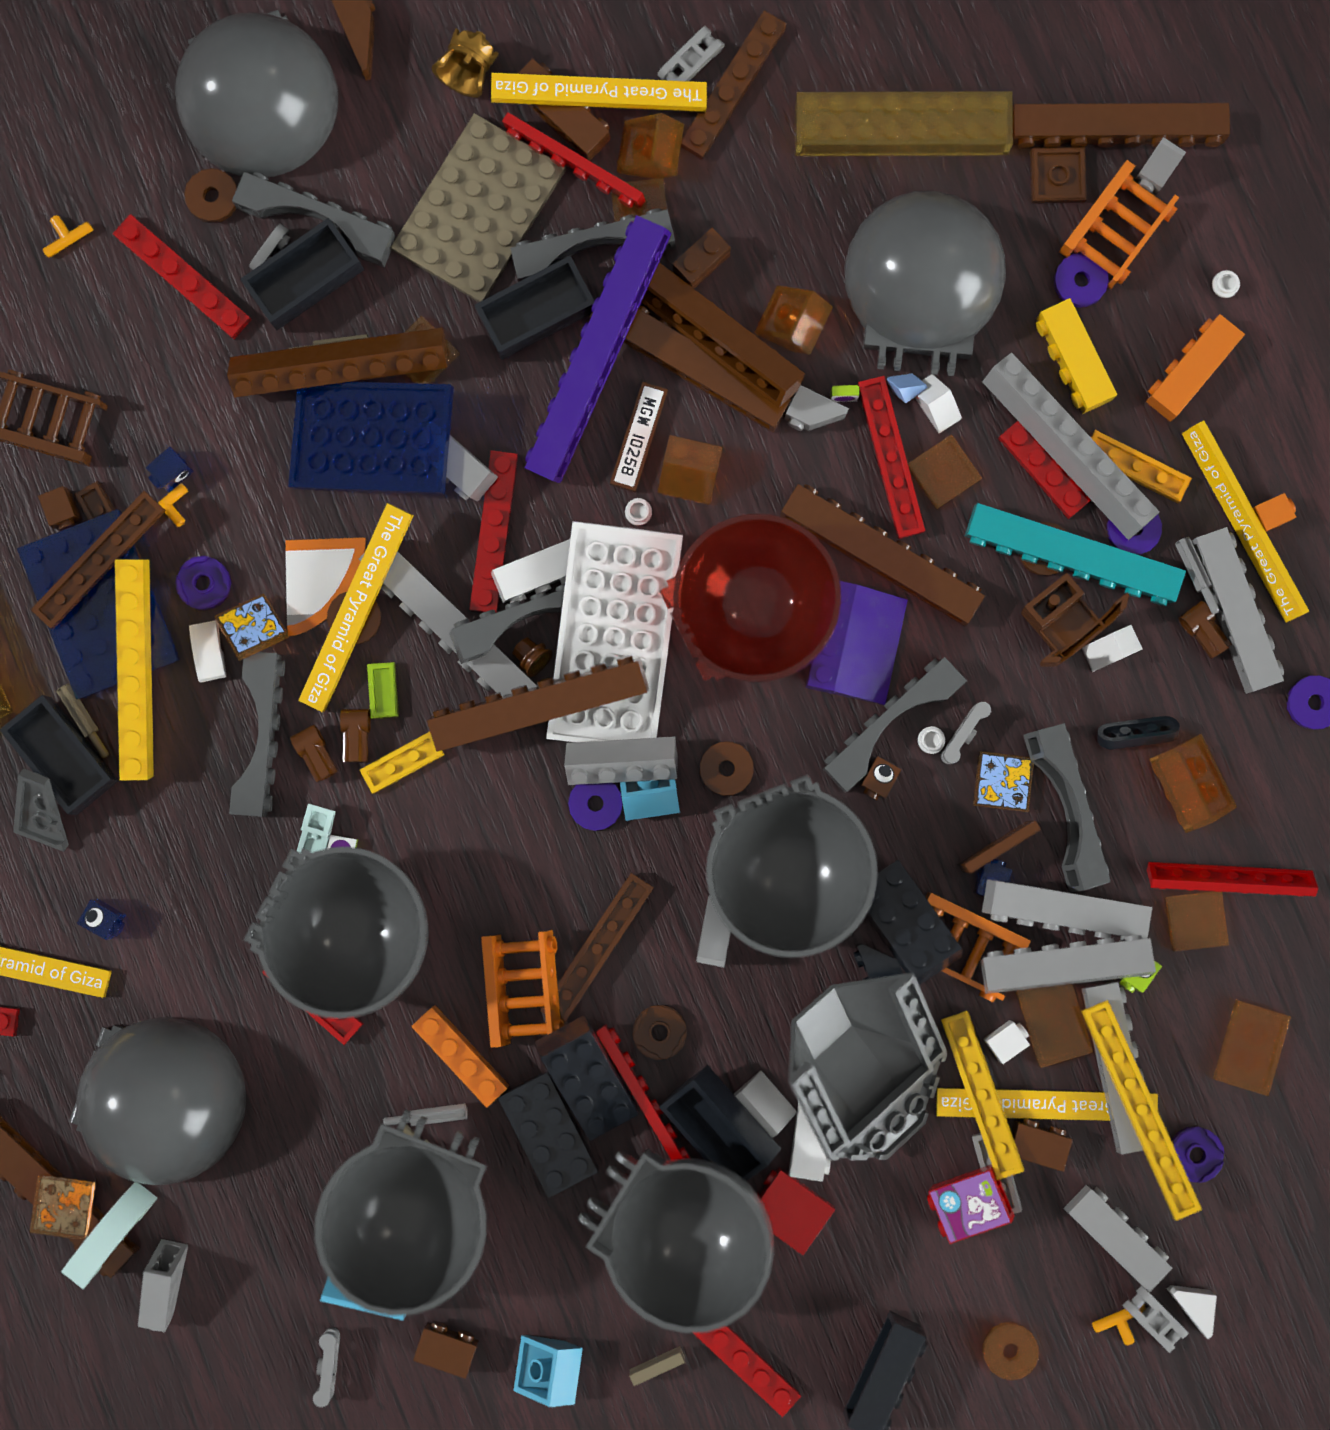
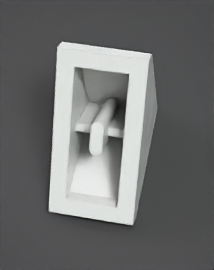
M931 374L922 380L927 385V388L915 396V399L940 434L961 420L962 417L951 390Z
M1132 625L1113 632L1082 648L1092 672L1142 650Z
M1173 1285L1166 1288L1198 1330L1209 1339L1213 1335L1216 1295L1210 1290Z

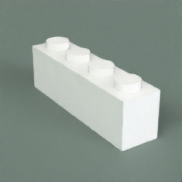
M570 539L492 570L491 575L503 603L508 601L512 603L519 600L521 602L526 599L525 594L533 591L536 594L546 592L552 589L550 584L558 581L561 582V585L565 584Z
M798 1102L788 1173L790 1177L823 1181L824 1174L829 1175L831 1160L826 1158Z

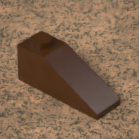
M332 0L365 80H370L375 26L372 11L376 10L373 1Z

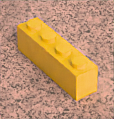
M1069 298L1041 311L1036 318L1037 330L1048 341V352L1054 361L1057 360L1061 368L1059 370L1060 377L1065 385H1069L1073 393L1071 394V399L1077 409L1080 408L1084 414L1112 401L1117 396V393L1071 299Z

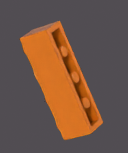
M1221 314L1214 320L1207 319L1198 330L1202 335L1197 341L1192 338L1182 349V352L1185 353L1182 359L1178 361L1175 358L1165 370L1168 374L1163 381L1158 379L1148 390L1151 396L1146 402L1170 422L1179 415L1245 335Z
M436 1005L431 1007L411 1026L486 1108L509 1087L505 1079Z

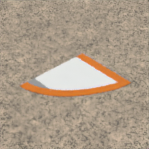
M366 538L285 540L287 636L304 633L327 619V611L331 602L339 594L347 592L361 562L359 558L365 552Z

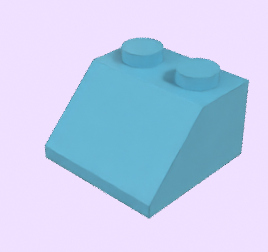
M675 779L620 782L626 821L680 813Z
M522 1335L514 1391L549 1407L575 1404L583 1348L563 1340Z

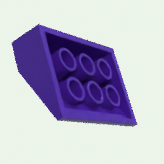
M830 579L805 688L885 705L908 600L857 584Z

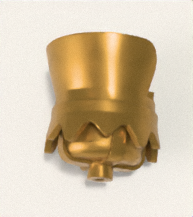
M456 28L448 46V51L434 63L432 72L450 89L468 97H480L483 91L485 73L489 70L499 53L496 51L493 53L492 45L485 39L486 36L482 32L464 30L459 33V30Z

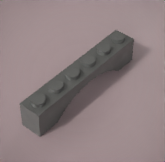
M246 172L243 173L232 199L233 204L238 210L260 219L282 214L306 215L322 221L329 218L337 230L352 244L361 259L385 267L392 251L390 247L396 239L393 230H391L392 227L381 221H377L376 224L367 221V217L355 211H352V214L342 211L343 208L333 202L328 201L327 204L317 201L318 198L308 192H303L302 194L294 192L293 188L285 183L278 182L276 185L269 182V179L260 173L254 172L253 175Z
M656 208L647 211L646 215L640 216L665 227L672 233L664 251L676 248L668 209L662 211V209ZM627 215L614 223L609 221L599 222L593 228L585 230L583 228H574L565 235L549 234L536 242L530 240L518 242L515 247L510 248L518 281L520 282L568 256L593 246L607 244L623 245L627 237L625 235L627 226L631 221H634L636 216Z
M565 584L556 587V592L546 595L545 591L537 593L530 597L531 601L521 604L519 600L505 606L506 610L498 613L493 609L480 614V619L470 622L469 619H464L455 623V628L451 629L449 635L460 663L463 664L486 656L502 633L519 621L543 613H561Z
M244 651L242 679L249 688L256 705L258 739L250 764L231 788L229 814L267 817L268 812L272 811L273 796L269 795L270 785H273L275 782V769L272 768V759L276 758L278 752V742L274 741L275 730L278 731L280 727V714H277V704L282 702L283 689L279 687L280 676L283 677L285 673V661L277 653Z
M945 657L940 661L936 658L933 659L924 668L927 673L920 680L915 676L904 686L907 692L900 698L894 695L884 705L887 710L880 717L875 713L864 723L867 729L860 735L854 732L844 742L847 747L840 754L835 750L824 760L827 766L823 770L844 793L848 792L867 774L873 747L882 731L893 719L915 706L945 701L967 682Z
M1065 723L1024 734L1031 762L1039 767L1050 779L1064 807L1068 839L1061 867L1069 893L1084 891L1110 883L1109 868L1104 860L1101 841L1097 836L1093 822V813L1088 805L1086 789L1081 781L1078 762L1074 757L1070 743V734L1066 729Z

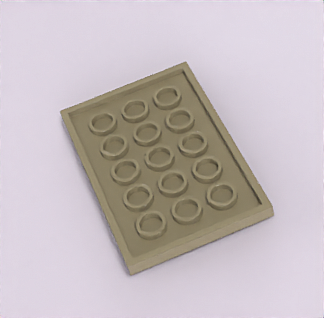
M474 113L390 248L393 252L475 301L481 302L488 297L511 260L512 253L510 248L515 247L518 242L524 239L566 169L565 167L558 166L551 161V158L544 154L540 155L529 148L526 143L514 139L504 130Z

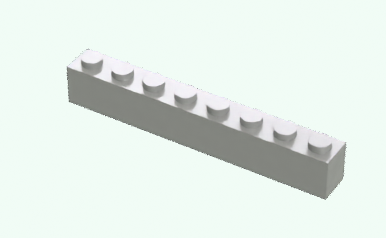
M1012 352L991 369L982 381L985 386L1128 540L1159 513V510Z
M397 551L381 589L390 598L396 595L402 601L399 606L410 617L415 613L422 620L418 625L429 635L433 632L441 638L438 644L448 654L452 651L456 653L449 633L451 629L455 628V623L467 618ZM494 644L486 656L463 664L459 660L457 661L468 673L473 669L480 676L477 682L488 692L494 689L497 693L501 692V695L505 696L512 694L511 689L527 685L529 689L537 686Z

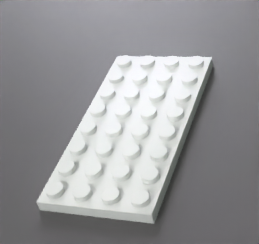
M578 521L572 522L553 679L554 681L565 679L564 674L575 670H580V674L590 672L591 666L606 662L607 666L617 664V659L632 655L633 659L641 658L650 689L645 694L549 720L546 739L590 742L657 738L682 534Z

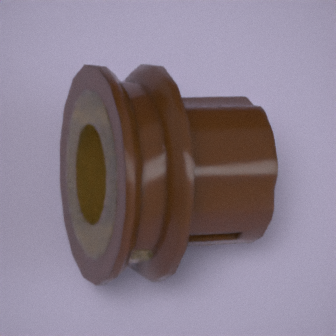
M529 637L522 639L512 652V655L521 662L520 670L526 671L528 677H533L541 672L549 663L553 654L552 650L546 649L545 644L540 643L537 645Z

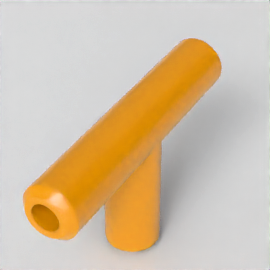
M55 215L51 217L50 222L60 238L43 248V252L50 258L92 232L93 228L89 222H85L69 232L60 216Z
M182 483L158 502L166 510L165 514L177 527L185 523V519L173 506L178 499L188 492V489Z
M1144 1304L1138 1309L1141 1313L1146 1310ZM1126 1309L1092 1322L1096 1333L1117 1325L1125 1345H1131L1135 1341L1127 1323V1320L1134 1317Z

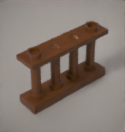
M8 369L7 373L0 372V379L7 383L0 403V442L89 467L92 456L84 451L85 447H83L94 408L107 410L108 406L100 400L101 396L85 391L84 395L28 380L23 378L24 374ZM20 386L31 389L32 393L22 426L17 429V432L7 430L8 425H6L17 387ZM43 393L58 397L47 435H43V439L33 437L32 428ZM70 400L84 404L73 442L69 443L67 447L60 445V440L57 438Z

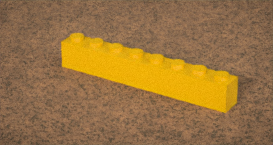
M115 560L120 780H149L154 777L149 560Z

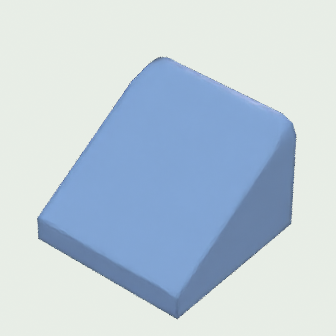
M913 373L892 376L886 379L892 392L905 403L927 388V385Z

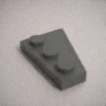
M23 768L18 775L13 832L64 852L69 844L50 779Z

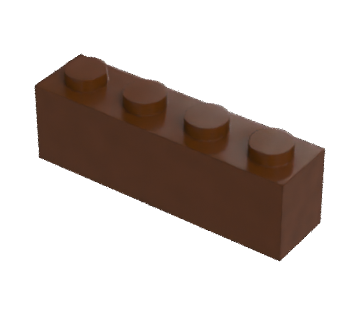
M533 58L518 73L553 75L544 63L538 64ZM527 104L579 155L589 161L610 141V127L601 117L596 119L590 113L591 109L587 106Z

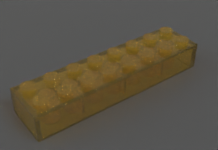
M1012 91L797 92L795 156L1008 155L1013 145Z

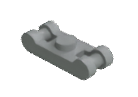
M704 26L659 70L657 75L662 80L690 81L713 57L723 50L725 45L719 39L715 40L711 36L712 32ZM704 43L708 48L703 51L699 47L700 44ZM677 67L683 71L679 77L673 72Z
M980 702L971 708L941 753V759L945 764H953L960 759L959 750L964 742L969 744L976 735L977 731L974 727L978 721L990 715L991 707L988 703Z
M1141 1285L1136 1291L1138 1294L1131 1301L1127 1300L1122 1306L1170 1353L1175 1348L1174 1344L1180 1338L1184 1339L1189 1333ZM1147 1302L1149 1306L1141 1313L1138 1309ZM1172 1328V1330L1165 1337L1164 1335Z
M333 1327L328 1328L319 1340V1345L324 1352L323 1358H319L317 1364V1375H321L320 1387L313 1396V1402L318 1407L326 1406L333 1397L335 1390L340 1333Z

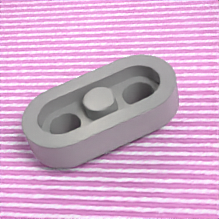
M279 224L254 256L249 267L254 270L270 259L277 249L283 250L290 240V237L287 236L289 230L282 224Z

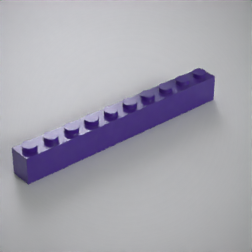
M637 215L634 221L628 224L625 233L627 236L623 246L618 248L614 257L615 265L612 271L608 272L604 278V289L601 296L597 297L593 303L592 317L589 323H585L582 328V339L578 348H574L570 355L569 361L571 364L567 373L565 372L561 376L558 384L560 389L556 398H552L548 405L547 412L549 414L546 421L540 424L536 433L538 439L534 447H531L526 455V469L551 481L561 483L672 233L665 227Z

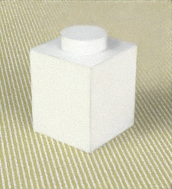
M1011 1020L983 1039L997 1060L1002 1064L1030 1046L1026 1040L1029 1034L1021 1023L1016 1025Z

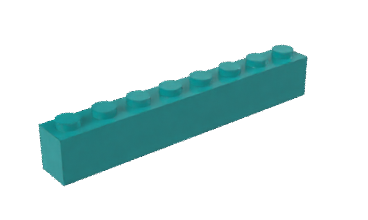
M977 503L973 508L964 536L970 538L969 543L976 546L985 547L986 544L996 547V552L1011 556L1012 552L1022 554L1021 560L1032 564H1037L1038 560L1048 563V569L1061 573L1064 569L1074 572L1073 577L1085 581L1093 578L1099 580L1100 586L1109 589H1115V586L1125 589V594L1128 592L1130 596L1140 598L1142 594L1151 597L1150 602L1161 606L1176 602L1186 570Z

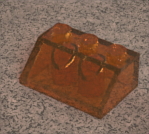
M1202 734L1194 736L1150 758L1153 771L1159 777L1165 796L1171 802L1176 812L1177 820L1185 833L1209 825L1237 808Z

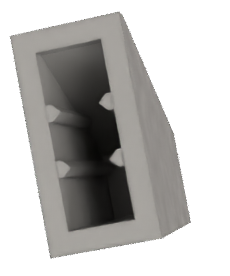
M708 895L696 962L724 967L731 931L716 912L710 895Z
M161 1239L144 1270L138 1327L147 1328L152 1331H166L174 1315L188 1244Z

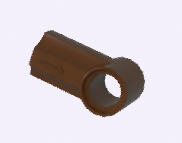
M1200 601L1179 616L1182 627L1189 635L1195 636L1211 659L1232 645L1216 624V617L1211 613L1205 602Z
M341 709L340 728L341 733H343V762H368V733H370L371 729L370 709Z
M315 724L290 737L296 752L301 758H304L317 783L338 772L325 748V740Z

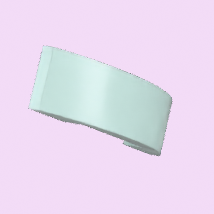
M308 804L301 827L302 834L297 852L301 853L303 848L312 853L327 849L335 811Z
M134 1182L94 1228L61 1272L84 1289L115 1248L158 1198L141 1184Z

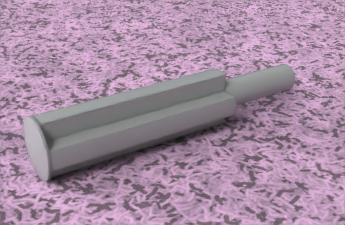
M1186 537L1177 541L1175 546L1196 591L1202 592L1211 613H1218L1219 608L1209 589L1213 585L1191 538Z
M466 1103L412 1110L408 1123H411V1126H416L421 1116L427 1118L425 1124L467 1120L468 1109ZM402 1116L384 1118L383 1123L385 1126L398 1125Z

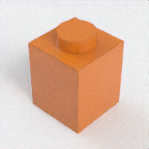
M1285 493L1253 507L1266 532L1296 518V507L1293 501L1287 498Z

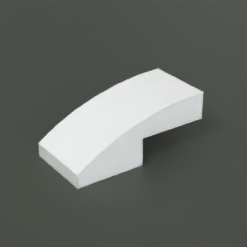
M216 620L190 625V638L198 681L205 682L225 678L224 653L221 650L219 625Z

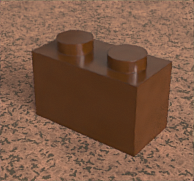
M711 228L673 263V273L695 288L730 256L731 247Z
M1024 1118L1023 1122L1015 1120L1011 1133L1020 1159L1064 1172L1073 1139L1066 1135V1130L1055 1126H1050L1049 1130L1040 1128L1039 1122Z
M433 1321L431 1324L427 1322L413 1361L466 1379L479 1340L475 1339L474 1335L470 1332L459 1330L457 1333L449 1330L448 1326L444 1323Z

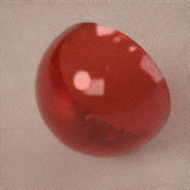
M768 514L741 515L722 521L708 529L687 550L680 562L676 576L667 580L668 586L659 591L667 608L671 609L674 607L671 616L692 658L697 657L699 659L695 664L704 681L715 677L717 681L728 677L738 681L763 683L780 680L799 672L812 663L827 646L837 626L841 609L839 576L835 564L823 544L811 532L799 524L783 517Z

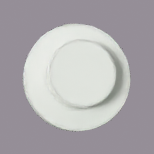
M1228 270L1219 272L1212 281L1214 292L1223 298L1232 297L1240 287L1238 276Z
M636 498L627 504L625 515L631 524L637 526L644 525L652 516V508L646 500Z
M937 727L924 728L918 735L919 747L922 751L929 754L939 752L945 745L944 733Z

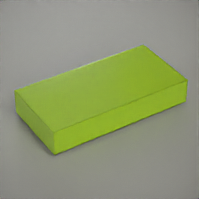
M395 663L367 664L370 718L399 717Z

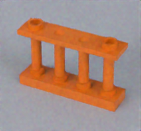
M1126 160L1059 251L1066 258L1073 251L1077 254L1081 252L1114 276L1107 286L1109 289H1112L1116 282L1122 285L1131 273L1127 269L1162 220L1164 219L1168 222L1178 209L1174 204L1180 198L1174 195L1167 205L1143 188L1130 175L1135 165ZM1120 188L1123 191L1127 189L1160 213L1153 225H1150L1117 201L1119 198L1115 194ZM1104 209L1108 212L1112 210L1145 234L1137 246L1102 222L1103 219L1099 216ZM1088 230L1098 232L1129 255L1121 267L1086 243L1087 239L1084 236Z
M928 892L925 898L938 916L942 917L945 912L954 917L952 921L954 925L950 933L957 942L964 928L967 929L969 924L979 929L977 932L979 937L962 973L959 974L949 968L943 969L942 972L981 990L979 996L993 1003L995 998L1003 1001L1004 995L1000 993L985 994L984 985L971 980L989 940L992 941L994 936L1004 941L1002 944L1004 955L1013 954L1015 949L1028 948L1031 941Z
M553 930L538 932L539 940L504 943L501 934L481 937L491 1048L511 1044L510 1039L514 1036L548 1035L564 1026L563 1020L560 1019L555 963L557 940L553 936ZM540 951L541 968L507 970L504 968L503 957L505 954ZM542 979L544 994L542 996L509 998L506 995V984L508 981ZM545 1006L546 1023L511 1025L509 1023L508 1012L510 1009Z

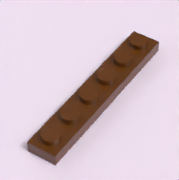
M763 11L707 99L706 112H699L681 140L680 147L703 160L787 26L785 22L767 11Z
M143 491L33 606L31 611L49 628L54 629L115 565V560H120L166 510L146 491Z
M630 873L557 984L560 1019L563 1020L564 1024L654 888L633 873ZM545 1006L542 1007L541 1010H540V1011L543 1012L544 1014H545Z

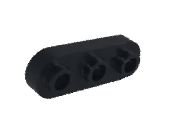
M1170 716L1106 723L1099 727L1097 741L1100 746L1109 750L1172 742L1179 736L1180 724L1175 718Z

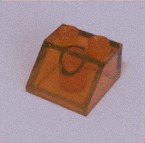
M663 113L625 120L617 172L652 179L676 176L684 124Z
M777 285L754 333L790 351L810 355L833 306L814 291Z
M670 435L663 461L658 493L710 505L723 447Z

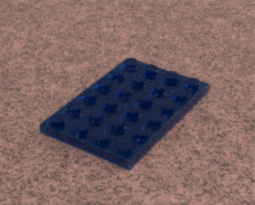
M343 382L297 389L288 487L310 490L445 494L454 386L451 384Z
M120 509L113 510L17 548L37 601L53 587L122 514ZM135 545L120 560H140ZM115 565L54 629L48 627L76 700L118 685ZM150 585L152 671L180 659Z

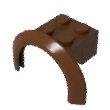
M1068 573L1025 605L1021 612L1053 651L1041 660L1039 665L1041 667L1058 666L1081 650L1123 613L1127 606L1129 593L1127 592L1118 599L1100 619L1082 599L1085 593Z

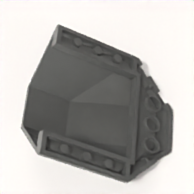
M908 973L831 985L791 1021L789 1083L828 1160H839V1158H848L849 1160H867V1158L887 1160L926 1124L929 1113L925 1110L929 1098H934L940 1079L937 1076L940 1062H945L947 1050L915 975Z

